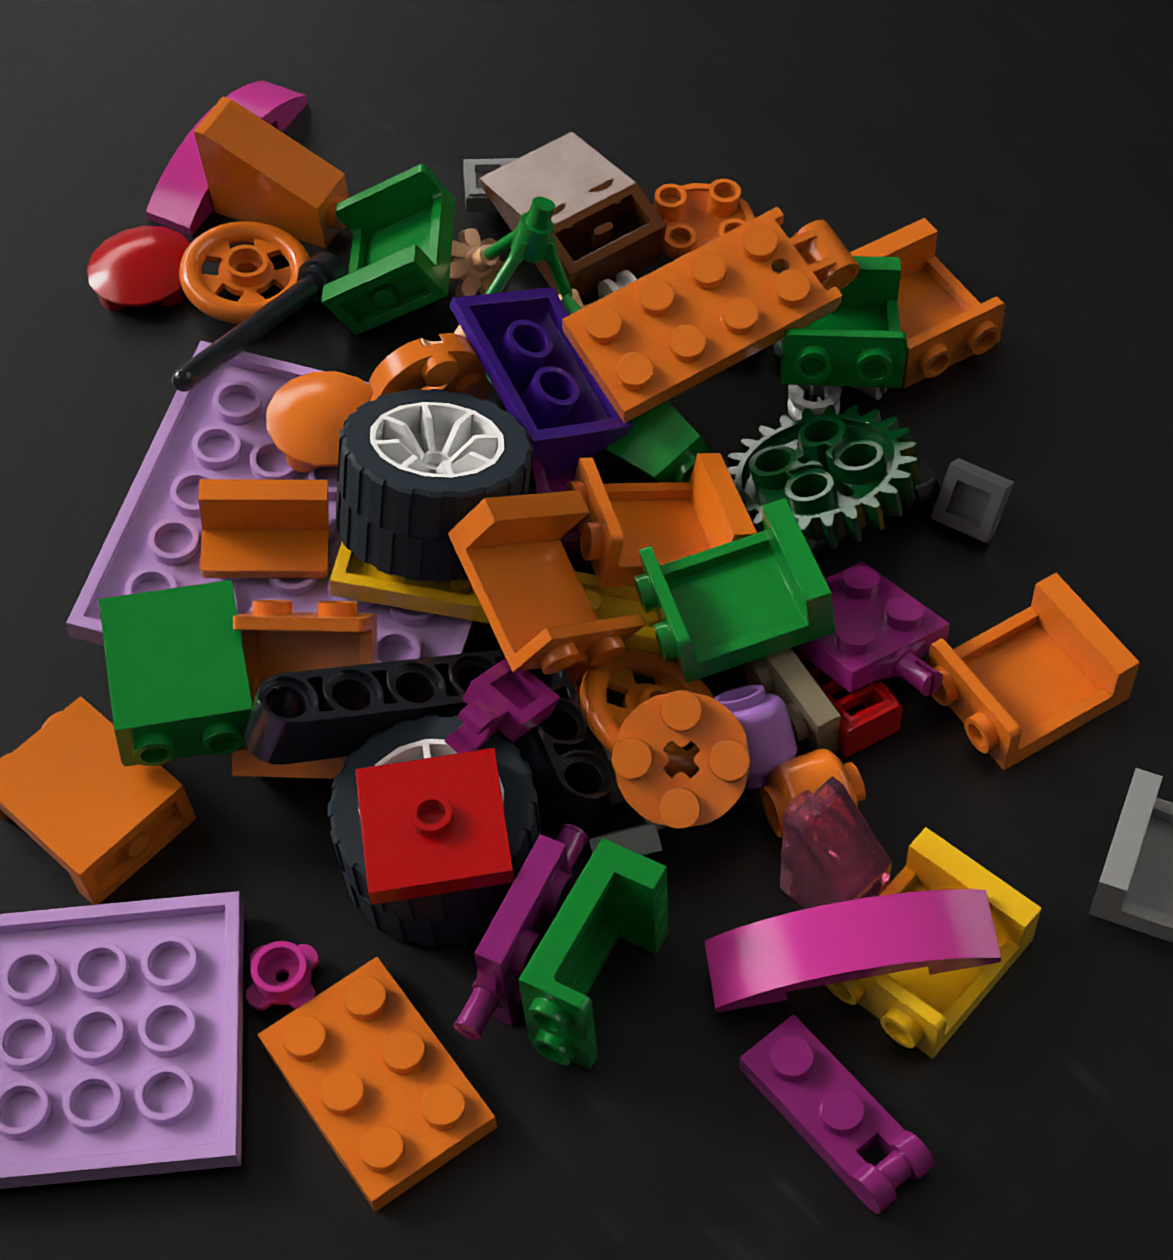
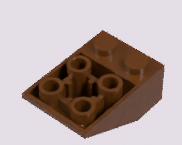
M573 132L479 178L478 183L512 231L518 226L521 215L529 212L533 198L541 196L553 201L555 209L551 218L554 224L552 237L556 240L558 256L571 289H576L579 292L582 301L598 293L599 282L605 279L615 282L617 273L628 270L634 274L660 260L667 228L664 220L633 179ZM547 261L534 262L550 287H553L557 295H559L560 293Z

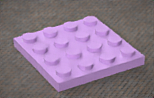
M239 891L0 914V1189L241 1166L244 902Z

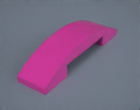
M266 81L247 84L226 96V98L234 100L281 132L288 127L308 104L306 95ZM212 108L194 126L176 150L160 177L146 209L148 220L191 236L214 211L194 135V130Z
M980 889L917 891L837 902L764 919L704 941L714 1005L717 1013L787 1000L786 992L923 967H928L929 975L1001 962L986 890Z

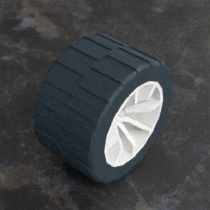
M409 389L399 393L391 392L381 395L374 401L364 403L357 408L355 413L350 414L346 418L343 429L340 430L335 523L337 531L341 534V541L347 549L355 553L358 559L367 565L375 566L377 570L391 576L397 575L404 577L406 580L418 582L420 580L434 581L435 583H449L450 581L461 579L463 581L469 580L447 533L484 498L529 494L533 445L530 443L531 437L528 431L519 424V420L509 412L500 409L498 405L462 392L456 393L444 389Z
M439 714L423 715V718L407 719L395 723L381 732L377 731L365 739V743L359 749L353 750L344 761L343 769L340 774L335 776L331 787L332 798L328 803L330 834L349 895L356 908L364 912L368 922L377 929L381 928L390 933L392 938L402 942L420 943V946L437 947V945L444 944L456 946L466 944L468 940L479 936H484L513 883L371 905L367 887L355 769L457 754L454 749L444 742L449 734L463 724L456 715L454 717H441ZM495 731L479 750L495 748L515 880L539 835H542L537 792L534 787L531 769L528 763L524 762L521 758L519 749L510 740H505L498 734V731Z

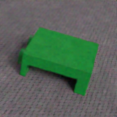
M419 164L336 205L335 215L353 235L348 275L323 286L322 303L356 336L448 296L456 198L426 165Z
M853 256L859 264L860 270L854 280L840 290L843 296L837 310L804 328H788L785 330L784 338L780 340L781 384L902 388L907 337L905 332L900 331L898 309L901 276L900 257Z
M786 498L761 506L764 531L663 565H659L652 546L639 550L643 573L634 576L633 579L641 605L645 613L657 611L661 622L654 624L653 629L665 662L677 659L686 683L836 633L832 593Z
M232 580L98 599L114 732L122 765L159 766L172 759L202 754L227 755L236 752L240 748H246L244 734L253 706L240 630L233 629V616L237 615Z
M604 838L599 842L518 979L528 1039L532 1042L534 1049L546 1059L563 1066L569 1065L571 1061L587 1069H591L598 1054L592 1000L586 995L619 937L657 954L669 932L667 866Z

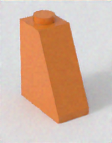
M222 96L194 130L215 213L239 221L270 224L288 232L297 240L326 249L339 230L346 228L344 223L335 215L337 203L349 198L345 173L234 100Z

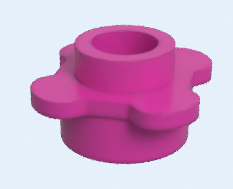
M275 941L257 947L250 956V971L253 984L246 990V998L249 1005L260 1011L266 1010L271 1005H290L293 1009H297L314 998L316 992L311 985L312 970L319 963L316 950L308 944L297 946L288 941ZM282 972L289 974L288 979L284 982L276 980L277 975Z

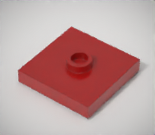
M495 748L355 769L367 887L371 905L514 882Z

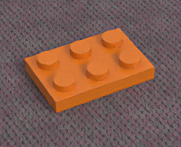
M378 957L367 962L257 1034L262 1047L375 1212L497 1128L494 1114Z

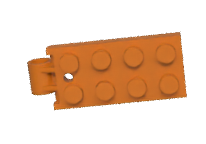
M777 206L563 318V332L622 421L626 423L783 339L786 329L804 328L837 310L843 296L840 290L854 280L858 275L860 267L829 223L824 219L815 220L802 227L793 237L788 238L780 227L784 220V214ZM781 270L782 272L778 274L774 271Z

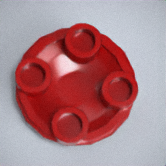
M140 226L123 230L106 239L92 253L87 267L90 287L97 293L100 304L110 311L122 310L127 306L142 307L156 303L163 306L177 305L186 298L179 279V267L182 256L191 243L181 233L166 227Z

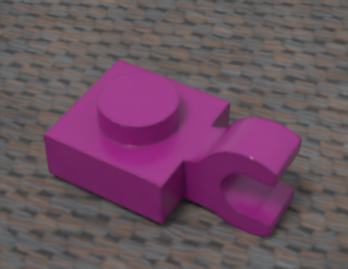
M505 658L471 681L462 698L468 705L458 715L463 724L449 734L444 742L457 753L477 751L497 730L512 742H515L551 715L560 696L528 670L512 673Z

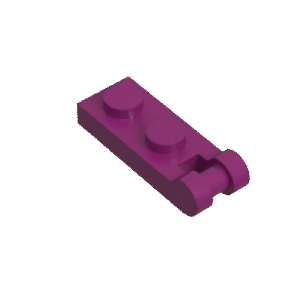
M794 1014L740 1057L739 1069L852 1192L874 1213L879 1214L897 1199L895 1189L908 1178L918 1181L935 1166L934 1158L925 1144L915 1134L904 1130ZM875 1143L887 1155L876 1166L867 1163L861 1157Z

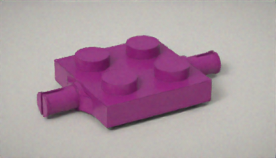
M860 562L826 578L825 580L832 593L836 633L792 648L850 693L875 680L892 678L894 676L903 678L919 690L923 696H929L930 692L932 694L935 693L942 683L943 675L940 671L935 670L921 660V658L929 653L930 644L941 638L947 642L950 623L864 562Z
M571 824L562 825L556 840L541 834L539 835L474 953L478 970L477 978L471 987L473 992L457 1021L453 1024L454 1029L464 1037L480 1041L491 1018L510 1026L516 1020L523 1006L518 979L574 886L575 879L571 869L584 845L588 842V835L579 827Z

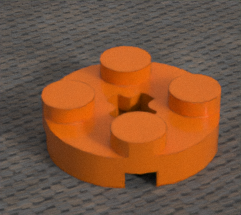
M444 333L439 334L443 343L424 347L419 338L406 343L388 355L372 373L369 385L373 394L371 399L366 398L368 402L391 392L399 393L409 389H444L450 392L474 395L478 399L485 400L490 395L492 385L468 339L458 334Z
M684 690L656 695L635 708L622 724L611 756L617 785L629 805L645 819L677 829L709 824L731 810L746 788L751 763L747 734L737 717L717 700L709 696ZM674 742L683 748L692 742L698 747L700 751L694 758V762L699 768L696 775L690 778L687 774L679 772L674 777H671L664 767L668 765L670 758L665 750L671 743Z

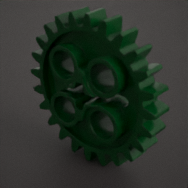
M828 405L823 415L814 416L813 412L806 408L802 412L801 420L793 421L783 415L780 417L781 427L774 430L770 427L760 426L758 428L760 440L742 439L740 442L743 453H730L727 456L730 467L727 469L757 533L764 531L761 506L786 498L811 551L815 547L816 542L825 540L831 549H837L839 537L848 535L857 542L862 541L861 529L866 526L882 531L885 529L882 515L900 517L903 514L901 501H914L915 492L913 486L921 484L919 472L921 466L916 442H912L909 428L899 429L896 417L881 421L878 409H874L860 417L858 405H852L844 414H836L834 405Z

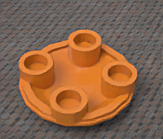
M717 179L711 184L690 183L682 186L668 183L657 188L654 196L653 206L667 225L662 252L675 260L756 218L749 204L741 198L740 186L730 179Z
M338 371L311 372L296 377L276 391L266 409L267 432L276 448L285 454L288 466L296 471L310 472L318 467H338L340 430L343 429L344 421L350 414L355 413L359 406L367 402L366 397L371 399L373 391L360 378Z

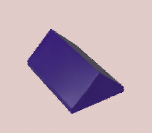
M553 287L453 297L449 306L478 355V359L505 408L519 420L521 426L526 428L531 437L530 443L533 445V455L554 478L559 477L578 465L579 458L593 456L630 432L633 427L631 421L626 423L622 421L564 334L562 319L569 316Z

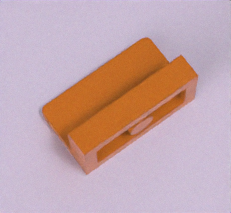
M199 479L198 503L202 525L200 571L202 577L325 578L328 576L330 524L328 480Z

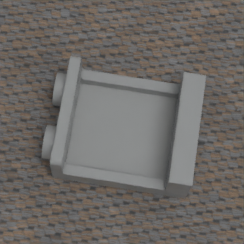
M1136 768L1089 915L1173 943V803L1157 798L1163 776Z

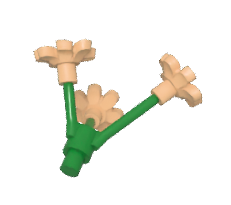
M541 196L533 198L529 212L521 215L518 226L499 241L488 238L481 242L478 231L473 228L460 231L458 235L459 242L452 241L449 283L459 281L455 291L456 297L472 296L477 291H479L480 295L501 293L519 263L523 261L540 262L546 260L560 293L558 295L560 300L569 294L581 308L592 304L583 305L579 292L576 289H571L558 256L556 240L552 237L554 224L551 218L555 209L553 201ZM511 248L506 261L502 262L499 260V256ZM459 324L454 334L466 337ZM424 338L420 339L424 347L436 343H443V341H428Z

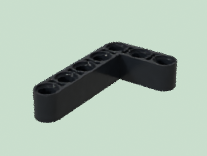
M502 649L280 673L269 676L260 683L244 734L245 744L251 754L269 764L285 765L349 756L353 750L359 749L365 743V739L377 731L381 732L393 726L395 723L407 719L423 718V715L458 716L460 711L468 705L462 698L471 681L505 659V655ZM541 668L528 670L558 694L560 699L548 718L512 743L519 749L521 758L524 762L528 763L533 774L539 815L545 827L559 835L562 825L571 824L579 827L587 834L593 828L613 789L615 782L613 769L601 743L596 739L586 723L580 698L566 669L552 674H544ZM497 730L498 734L500 736H504L505 740H510L499 730Z

